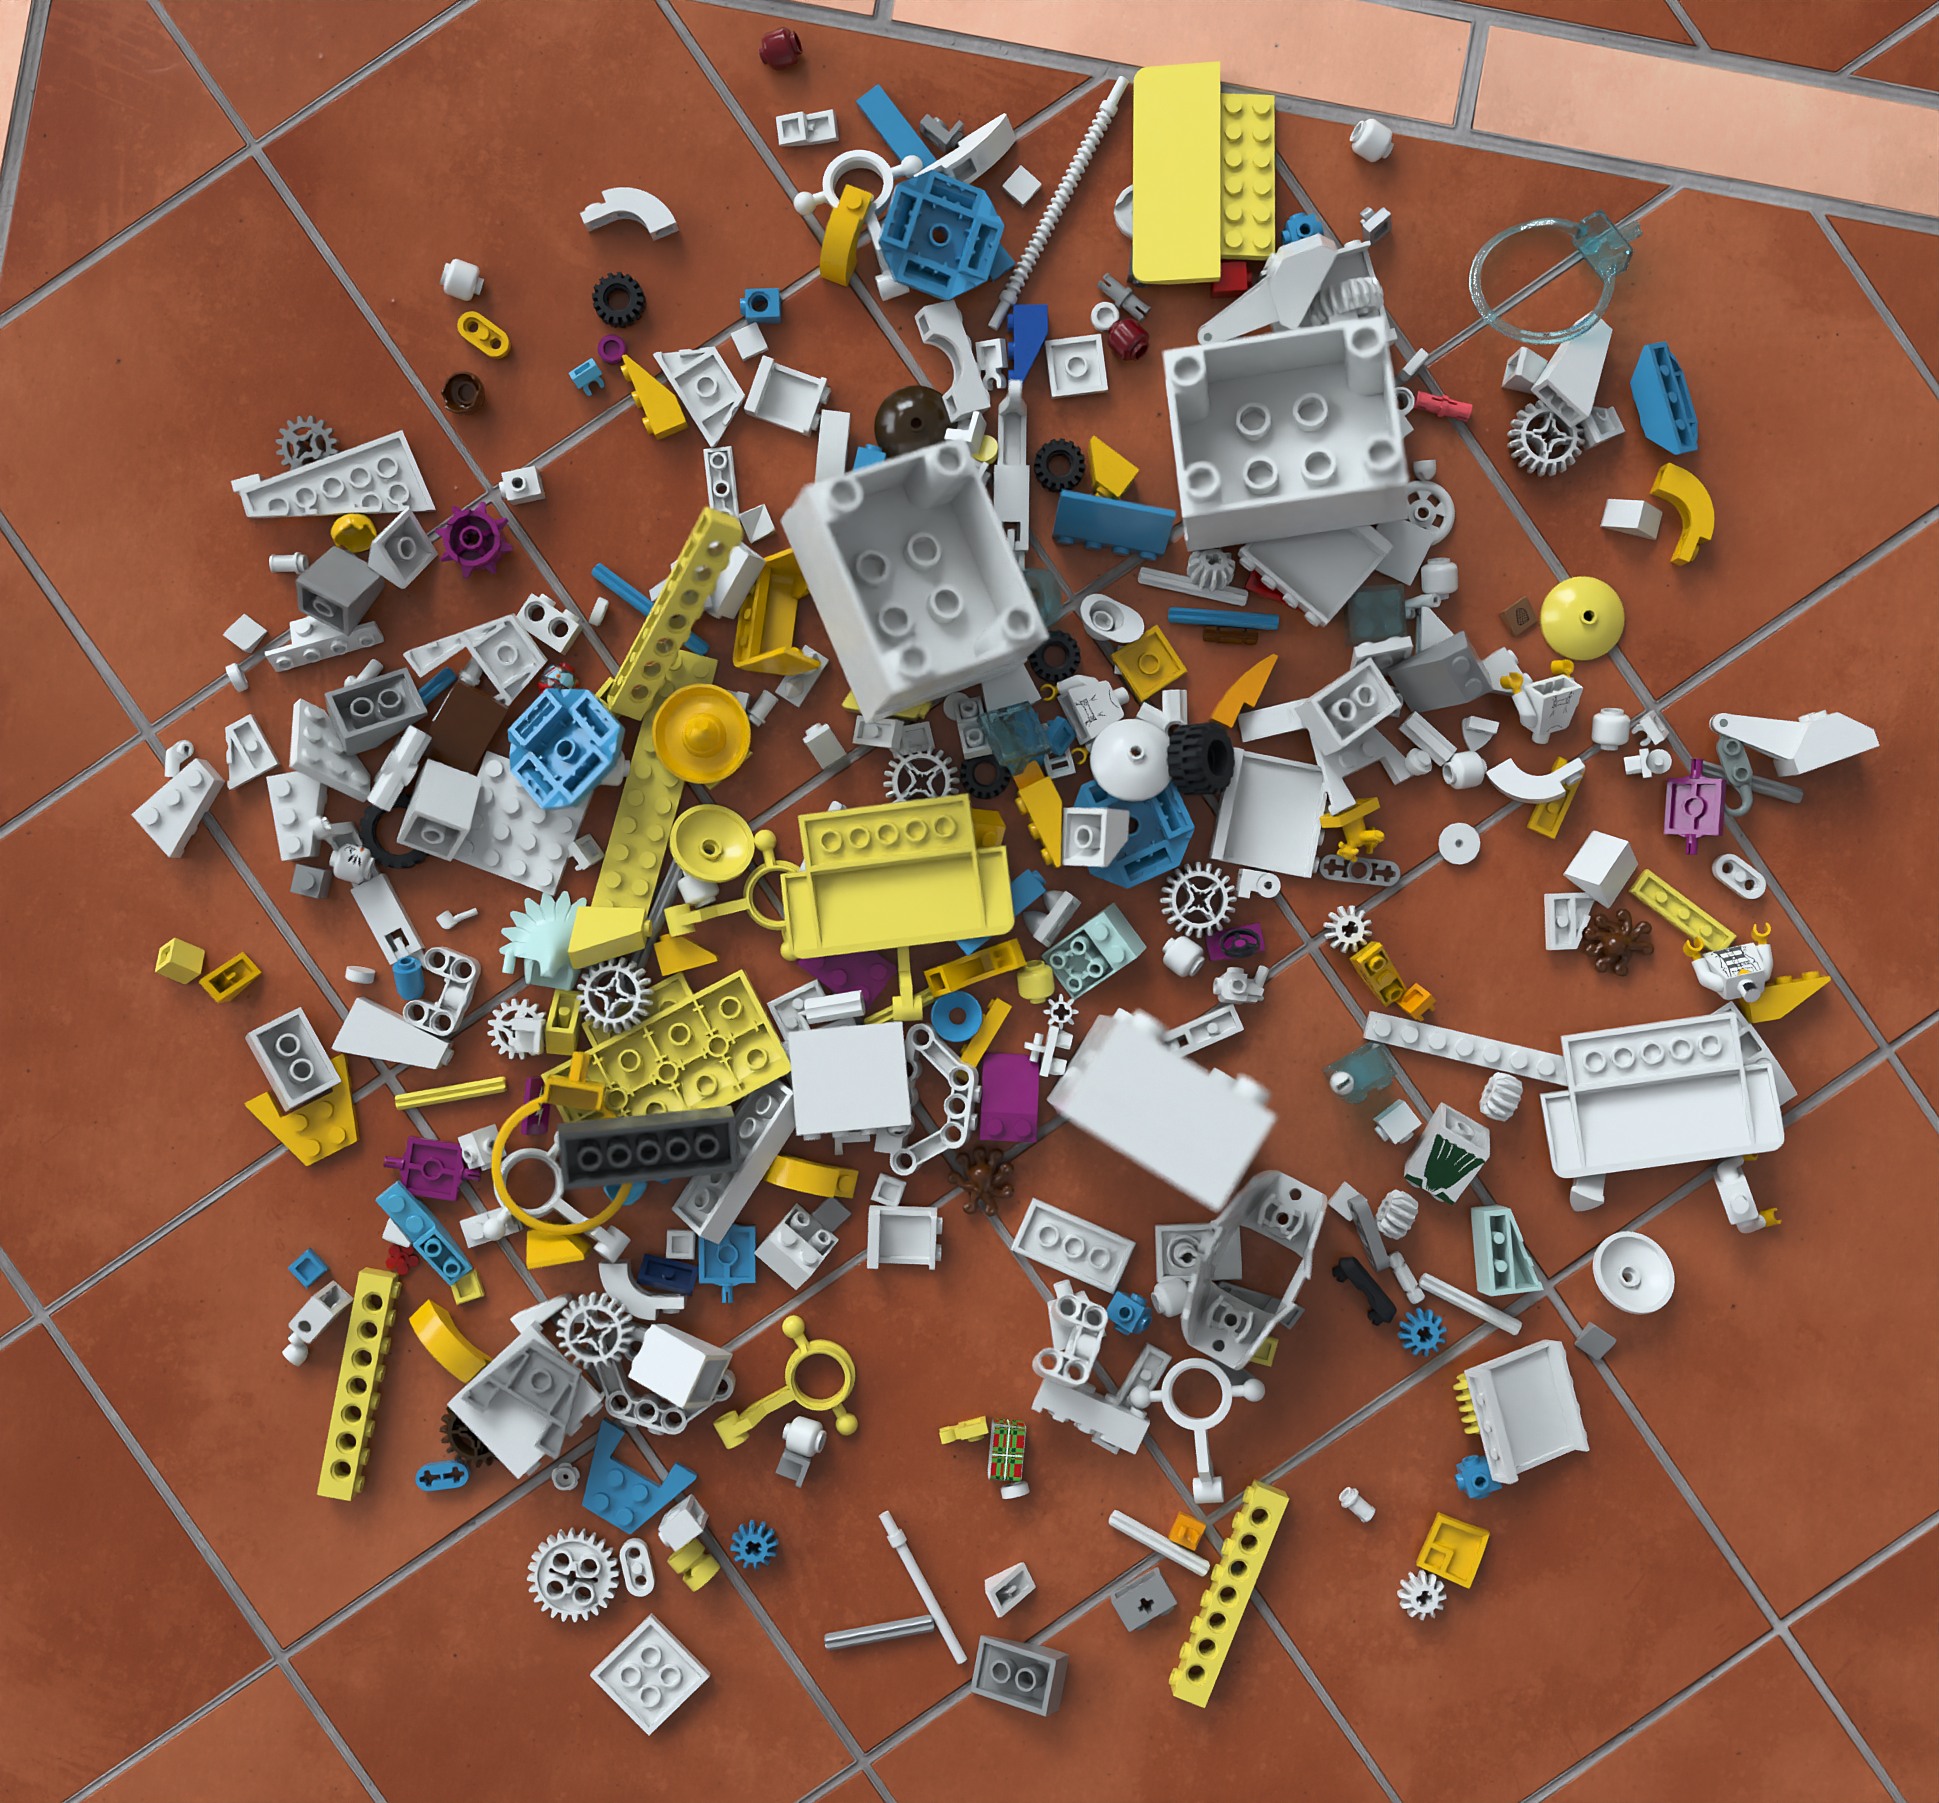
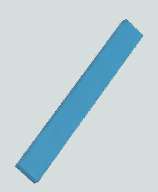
M879 84L856 100L857 106L901 163L909 155L919 157L923 162V169L937 161ZM1000 242L988 276L992 282H995L1016 264Z

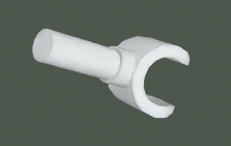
M473 908L453 917L450 911L447 910L440 914L436 920L442 928L450 929L458 922H461V920L477 915L478 911L476 908Z

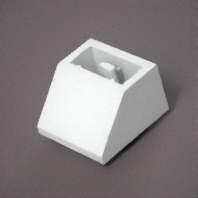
M796 1203L766 1237L754 1254L797 1290L814 1273L839 1239Z

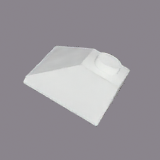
M1064 808L1061 865L1108 867L1128 840L1129 811L1103 808Z

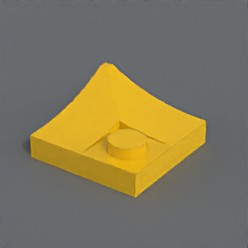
M1438 1512L1417 1558L1416 1565L1470 1589L1490 1532L1489 1530L1467 1524Z

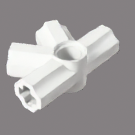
M1187 690L1162 691V711L1144 702L1135 719L1155 725L1169 738L1167 732L1170 726L1188 725Z
M409 725L403 737L399 736L392 751L386 758L382 768L377 772L374 778L376 784L367 800L389 812L403 787L407 786L412 780L419 765L417 763L432 737Z

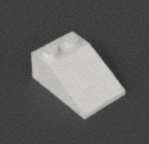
M1370 657L1295 707L1294 710L1323 754L1327 756L1345 747L1402 704Z

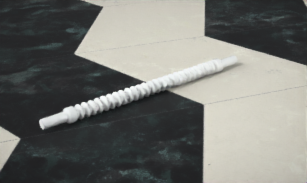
M1119 76L1108 99L1102 101L1099 107L1100 112L1096 113L1097 120H1092L1093 127H1089L1088 131L1090 133L1084 136L1086 141H1081L1082 148H1078V155L1073 156L1075 162L1069 164L1071 169L1066 170L1067 177H1062L1063 184L1060 183L1058 185L1060 190L1054 192L1056 198H1051L1052 205H1048V212L1043 213L1045 218L1040 219L1039 223L1041 226H1037V233L1032 234L1033 241H1028L1030 247L1024 249L1026 254L1021 255L1022 262H1017L1018 269L1013 270L1015 275L1009 277L1011 283L1006 284L1007 290H1003L999 296L1000 303L988 324L990 328L998 331L1010 306L1015 305L1018 297L1016 295L1021 294L1020 287L1025 286L1023 281L1029 279L1027 273H1032L1031 266H1035V259L1040 258L1039 251H1044L1042 245L1047 244V237H1051L1050 230H1055L1053 224L1059 222L1057 217L1062 216L1061 209H1066L1065 202H1069V195L1074 194L1072 188L1078 186L1076 181L1081 180L1080 173H1085L1084 166L1087 167L1089 165L1087 160L1093 158L1091 152H1096L1095 145L1100 144L1099 138H1103V131L1108 129L1106 124L1111 123L1110 117H1114L1118 111L1117 104L1129 83V80L1125 77Z

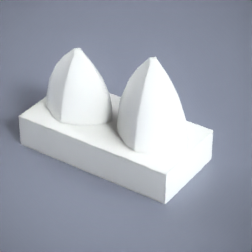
M807 645L802 649L803 654L820 661V668L794 676L785 675L775 693L800 708L829 663L827 658Z
M1050 890L1043 893L1045 906L1050 912L1048 915L1038 911L1023 912L1024 922L1033 934V937L1048 948H1050L1081 904L1077 898L1066 890L1065 892Z

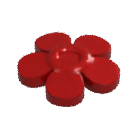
M397 1244L390 1246L388 1253L391 1257H388L385 1261L387 1268L394 1269L397 1266V1273L399 1275H406L409 1272V1266H417L419 1258L417 1255L412 1254L414 1252L413 1245L408 1248L402 1246V1251Z

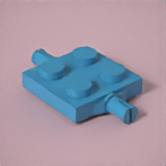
M733 1223L720 1244L699 1236V1283H713L722 1286V1303H727V1292L728 1303L734 1302L733 1286L740 1283H756V1255L754 1254L756 1251V1225Z

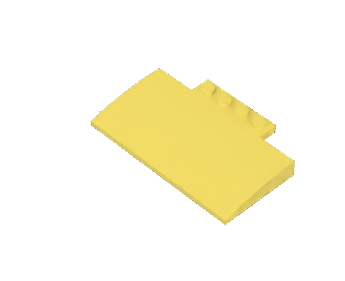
M743 969L696 994L693 993L686 977L681 971L648 988L654 990V994L646 995V1000L653 1001V1005H644L643 1009L649 1012V1015L643 1016L638 1014L642 1023L636 1025L631 1020L632 1030L627 1031L622 1024L621 1033H615L613 1026L611 1031L606 1033L603 1031V1024L598 1029L593 1027L596 1018L581 1024L593 1047L585 1052L590 1053L586 1080L607 1083L604 1102L617 1117L727 1106L791 1072L790 1059L746 971ZM628 1002L622 1004L619 1012L615 1013L614 1019L626 1015L634 1004ZM572 1059L542 1074L544 1082L546 1083V1079L550 1074L569 1077ZM556 1105L565 1123L597 1120L605 1115L598 1111Z

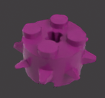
M482 501L475 510L466 509L462 511L457 506H453V516L447 521V527L436 529V534L443 537V544L446 549L440 560L442 562L454 560L462 567L463 577L467 579L474 570L487 569L492 574H495L497 572L495 564L502 558L505 552L513 550V547L506 543V537L502 530L508 523V519L494 520L487 514L486 503ZM473 535L480 538L476 545L470 544L473 542L471 540Z

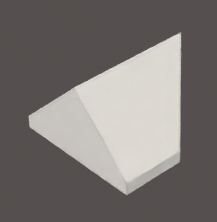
M1592 406L1590 415L1576 425L1577 428L1584 429V432L1578 437L1585 440L1583 444L1585 451L1625 432L1613 406L1608 409Z

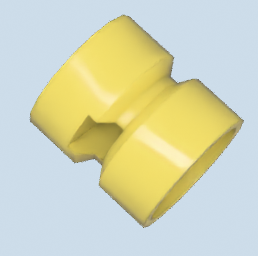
M696 1537L674 1552L667 1560L676 1573L684 1574L683 1581L693 1592L706 1584L720 1569V1564L711 1554H704L705 1547Z

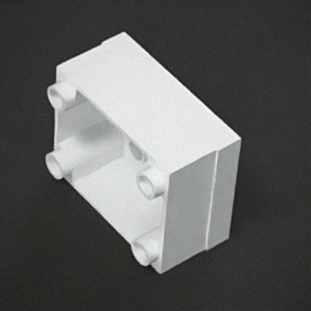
M1384 316L1163 351L1181 509L1188 552L1408 519V479Z
M964 437L806 486L793 507L788 509L781 519L784 531L866 724L1015 671L1028 660L1027 657L1049 638Z
M1118 1008L1113 1017L1099 1014L1065 1068L1064 1075L1060 1076L1046 1100L1067 1117L1219 1211L1276 1118L1275 1115L1263 1109L1271 1094L1241 1075L1235 1080L1215 1067L1209 1075L1160 1044L1168 1029L1139 1011H1136L1134 1016L1121 1008Z

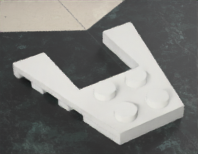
M514 613L411 649L403 654L421 678L467 647L500 692L493 698L508 706L548 661Z

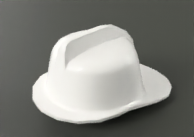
M1092 594L1082 601L1080 607L1082 623L1087 634L1098 641L1111 639L1120 643H1131L1142 636L1145 627L1143 619L1130 607L1114 601L1103 594Z

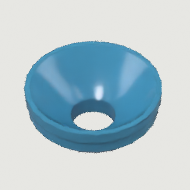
M953 991L941 995L932 1007V1025L935 1031L946 1040L952 1042L965 1041L973 1037L981 1026V1006L972 995L964 991ZM956 1007L962 1008L966 1013V1020L959 1025L952 1023L949 1017L951 1010Z

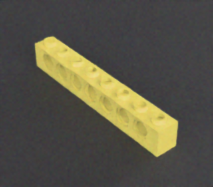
M708 506L705 507L606 694L610 711L641 721L645 712H649L652 708L653 698L657 690L663 687L666 673L670 666L675 665L680 647L688 641L691 627L695 620L701 617L707 597L714 593L721 571L724 572L727 569L734 547H738L742 541L743 530L737 518ZM719 542L716 546L709 547L711 543ZM706 566L705 569L696 571L699 567ZM690 590L693 591L692 593H690V594H688V595H683V594H684L685 592H687V591H690ZM677 614L680 615V616L677 617V618H674V619L671 618V617L674 616V615H677ZM663 638H668L667 640H665V641H663V642H658L659 640H661V639H663Z
M368 1267L359 1272L317 1495L351 1501L358 1493L362 1492L365 1482V1476L361 1475L363 1465L367 1464L370 1455V1448H366L368 1437H372L375 1429V1421L372 1420L373 1410H377L381 1396L380 1393H377L378 1383L383 1381L386 1366L382 1365L384 1354H388L391 1344V1338L387 1336L389 1326H393L396 1318V1310H393L394 1299H398L402 1285L401 1282H398V1273ZM373 1294L381 1297L383 1301L382 1307L373 1305L371 1301ZM367 1322L376 1325V1335H372L367 1331ZM362 1350H366L371 1354L372 1362H365L361 1358ZM356 1378H361L366 1382V1390H361L356 1386ZM351 1406H356L361 1410L362 1415L360 1418L352 1415L350 1411ZM345 1434H352L356 1439V1445L347 1443ZM340 1462H347L351 1467V1472H344L340 1468Z
M1255 1479L1252 1486L1246 1487L1242 1502L1245 1503L1241 1513L1237 1512L1232 1522L1234 1530L1231 1538H1226L1222 1546L1221 1554H1223L1221 1563L1214 1566L1211 1574L1213 1582L1210 1590H1205L1201 1598L1200 1606H1202L1200 1615L1193 1618L1190 1626L1192 1634L1189 1642H1184L1180 1650L1179 1658H1181L1179 1667L1178 1669L1174 1668L1171 1672L1169 1684L1171 1685L1173 1696L1200 1707H1206L1288 1504L1289 1497L1285 1491ZM1256 1509L1265 1510V1515L1261 1519L1252 1518V1513ZM1246 1535L1255 1536L1253 1543L1250 1545H1243L1241 1541ZM1236 1561L1244 1562V1567L1239 1571L1231 1570L1232 1564ZM1226 1587L1234 1589L1232 1595L1228 1597L1220 1595L1221 1591ZM1220 1613L1223 1615V1619L1218 1623L1210 1621L1213 1614ZM1209 1639L1213 1641L1212 1645L1207 1649L1199 1647L1203 1640ZM1193 1666L1202 1667L1201 1672L1196 1675L1190 1674L1189 1670Z

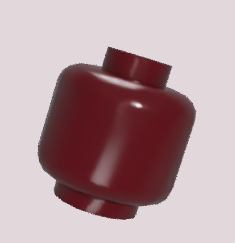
M785 27L765 34L762 38V47L758 49L764 65L769 64L776 71L797 64L800 54L803 53L797 33L795 31L791 32Z
M1134 319L1117 320L1109 328L1108 346L1122 360L1137 361L1149 349V334Z

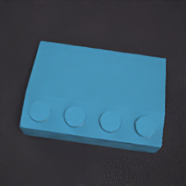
M1062 490L1057 505L1052 538H1057V543L1063 545H1073L1074 542L1084 543V547L1090 550L1100 551L1101 547L1113 549L1112 553L1128 556L1129 552L1140 554L1141 559L1156 561L1157 557L1162 558L1165 553L1176 511Z

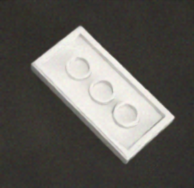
M1033 1197L1011 1246V1250L1114 1295L1136 1242Z

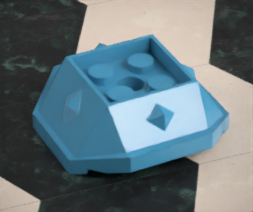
M929 170L896 185L878 243L894 282L944 301H949L987 281L1005 225L1000 216L997 215L985 190L934 170ZM932 231L941 232L944 236V243L935 242L932 237Z
M546 688L508 729V739L511 742L509 755L510 772L542 809L554 811L577 807L596 786L601 784L602 780L617 765L618 758L621 756V746L626 729L590 690Z
M1094 779L1080 786L1073 808L1129 811V818L1136 821V831L1128 834V840L1108 867L1087 866L1090 875L1126 889L1180 866L1195 829L1181 795L1177 790V786H1174L1172 783V779L1161 793L1143 801L1118 799L1107 793Z

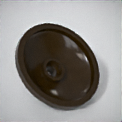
M907 386L894 391L882 402L875 417L874 431L877 444L882 448V452L886 453L888 460L946 442L944 438L947 428L957 429L958 422L951 423L942 398L943 395L940 392L926 386ZM919 420L922 425L920 428L915 429L911 426V422Z

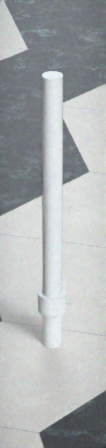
M883 1512L879 1515V1518L888 1533V1541L892 1548H896L957 1664L965 1662L967 1657L905 1542L907 1540L902 1529H898L890 1512Z

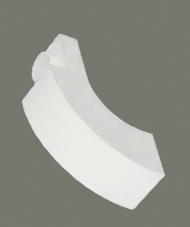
M621 187L602 191L606 202L603 204L593 203L587 206L584 212L580 213L588 232L620 219H631L641 223L650 232L653 241L679 231L673 215L659 199L645 191L634 188Z
M1510 758L1487 771L1486 776L1491 784L1507 797L1524 803L1540 804L1552 802L1566 796V791L1562 785L1566 783L1567 786H1570L1582 779L1583 776L1581 774L1585 772V766L1580 758H1577L1551 774L1533 776L1521 771Z
M602 1259L599 1263L600 1278L607 1294L611 1299L614 1297L618 1298L616 1305L620 1307L625 1304L627 1306L625 1312L635 1317L656 1320L659 1316V1309H663V1313L673 1314L679 1313L680 1309H684L687 1305V1295L680 1293H656L641 1287L632 1274L631 1259H617L614 1264L607 1259Z

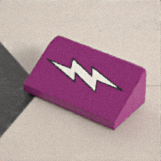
M531 1076L526 1079L524 1105L544 1094L545 1082L542 1077ZM540 1103V1110L522 1119V1135L547 1133L550 1104Z

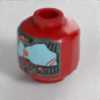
M560 662L559 665L549 664L537 683V688L540 691L539 696L546 688L560 690L577 689L579 679L574 674L575 669L564 662Z

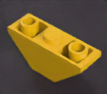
M1371 941L1350 958L1357 973L1385 1007L1397 1001L1407 991L1406 986L1379 942Z

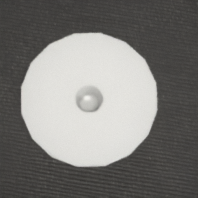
M1464 823L1450 824L1442 831L1439 836L1438 846L1440 853L1447 861L1460 865L1468 863L1476 857L1480 848V839L1473 827Z

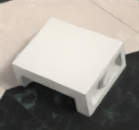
M763 355L744 410L746 415L810 437L812 430L817 431L821 414H818L822 403L827 404L831 388L828 387L827 378L821 377V379L779 365L774 362V359Z
M870 1205L867 1268L878 1269L879 1263L925 1264L929 1265V1270H935V1261H941V1244H936V1234H942V1217H937V1208Z

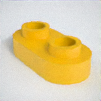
M469 311L461 315L457 327L465 340L493 359H501L509 353L511 342L504 331L477 312ZM477 324L478 330L473 333L470 332V326ZM495 341H501V346L498 349H493L492 344Z

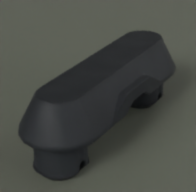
M1355 1257L1340 1258L1339 1265L1332 1268V1275L1337 1277V1281L1344 1283L1349 1278L1358 1290L1363 1291L1368 1297V1303L1373 1309L1368 1310L1367 1316L1369 1320H1373V1325L1379 1326L1383 1322L1391 1323L1397 1312L1394 1303Z

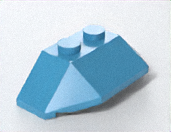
M1666 341L1647 344L1643 347L1630 381L1633 392L1632 396L1638 409L1645 437L1675 455L1698 450L1696 442L1698 438V421L1683 369L1676 357L1669 351V345Z

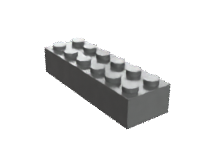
M731 1106L557 1124L563 1190L738 1171L735 1119Z

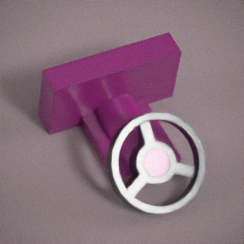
M1259 922L1215 931L1212 936L1204 934L1210 962L1221 959L1245 958L1256 954L1258 951L1265 950Z

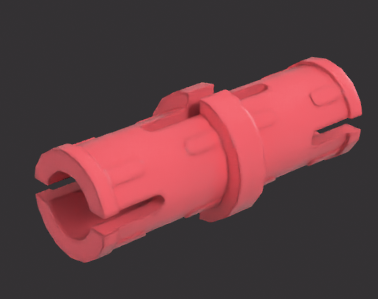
M1417 390L1414 396V409L1435 413L1436 417H1452L1467 422L1470 418L1472 404L1449 399L1447 395L1437 396Z

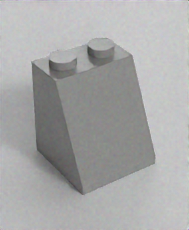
M333 546L296 580L298 610L350 636L385 587V578L368 567L367 562L357 558L351 551Z

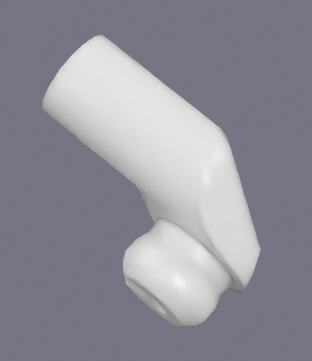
M1431 593L1405 600L1404 609L1402 603L1401 607H1399V609H1402L1401 618H1403V615H1405L1406 619L1415 618V610L1421 607H1438L1441 603L1440 596L1436 593Z
M372 659L357 678L354 675L347 677L344 687L377 677L384 668L379 661Z
M188 740L178 741L166 751L165 777H175L180 772V763L194 752V746Z

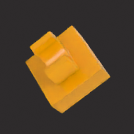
M1417 983L1396 1001L1402 1010L1419 1021L1424 1020L1421 1015L1428 1008L1431 1011L1435 1010L1433 1004L1436 1000Z
M1180 1511L1168 1538L1195 1551L1206 1524Z

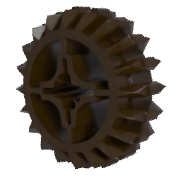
M448 1406L446 1410L449 1414H444L441 1418L446 1425L440 1427L441 1433L448 1434L441 1439V1443L451 1444L446 1450L447 1453L455 1451L457 1453L454 1458L455 1461H459L461 1457H464L465 1466H469L472 1460H474L476 1468L481 1467L483 1460L487 1466L493 1464V1458L500 1461L489 1448L483 1449L484 1443L465 1423L458 1424L459 1417ZM460 1436L467 1437L471 1441L472 1447L467 1445Z

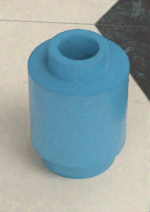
M410 956L400 958L392 967L397 993L404 1000H416L424 994L423 990L425 989L421 962Z

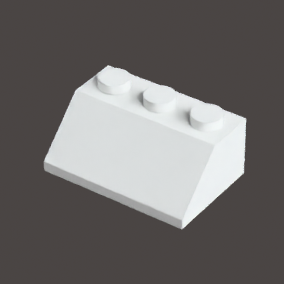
M301 1007L249 1032L245 1037L285 1112L341 1082Z

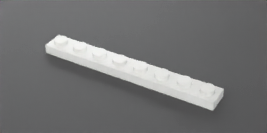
M1369 1011L1363 1038L1568 1086L1563 1056Z

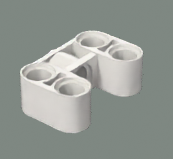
M435 947L429 949L424 955V965L431 972L445 977L444 981L446 984L441 997L435 1003L426 999L410 1001L403 1009V1016L407 1023L415 1027L444 1036L456 1032L460 1027L481 974V965L475 958L453 949ZM437 952H441L445 956V964L442 967H438L434 963V955ZM464 962L470 964L472 968V973L468 978L460 973V966ZM417 1004L422 1006L425 1011L424 1017L421 1020L415 1018L413 1014V1008ZM442 1015L448 1016L451 1020V1026L448 1030H444L439 1024Z
M1066 1294L1057 1299L1051 1307V1314L1055 1321L1073 1328L1065 1352L1052 1348L1044 1349L1035 1356L1032 1366L1038 1376L1068 1388H1075L1087 1381L1092 1365L1101 1346V1339L1107 1324L1108 1315L1106 1310L1100 1305L1071 1294ZM1062 1302L1068 1303L1071 1306V1316H1066L1060 1311V1304ZM1087 1313H1094L1098 1317L1097 1326H1092L1087 1322ZM1043 1356H1049L1053 1360L1054 1367L1052 1370H1047L1042 1366L1041 1359ZM1070 1366H1074L1080 1371V1379L1078 1381L1070 1378L1068 1374Z

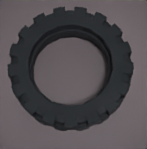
M399 794L391 809L399 807L407 809L411 795ZM374 804L368 806L364 811L366 813L364 818L360 820L361 832H359V837L363 841L362 847L370 850L371 857L375 858V862L380 863L384 867L403 869L421 864L427 856L431 855L417 849H413L406 854L396 855L383 849L378 841L376 831L378 821L387 811Z

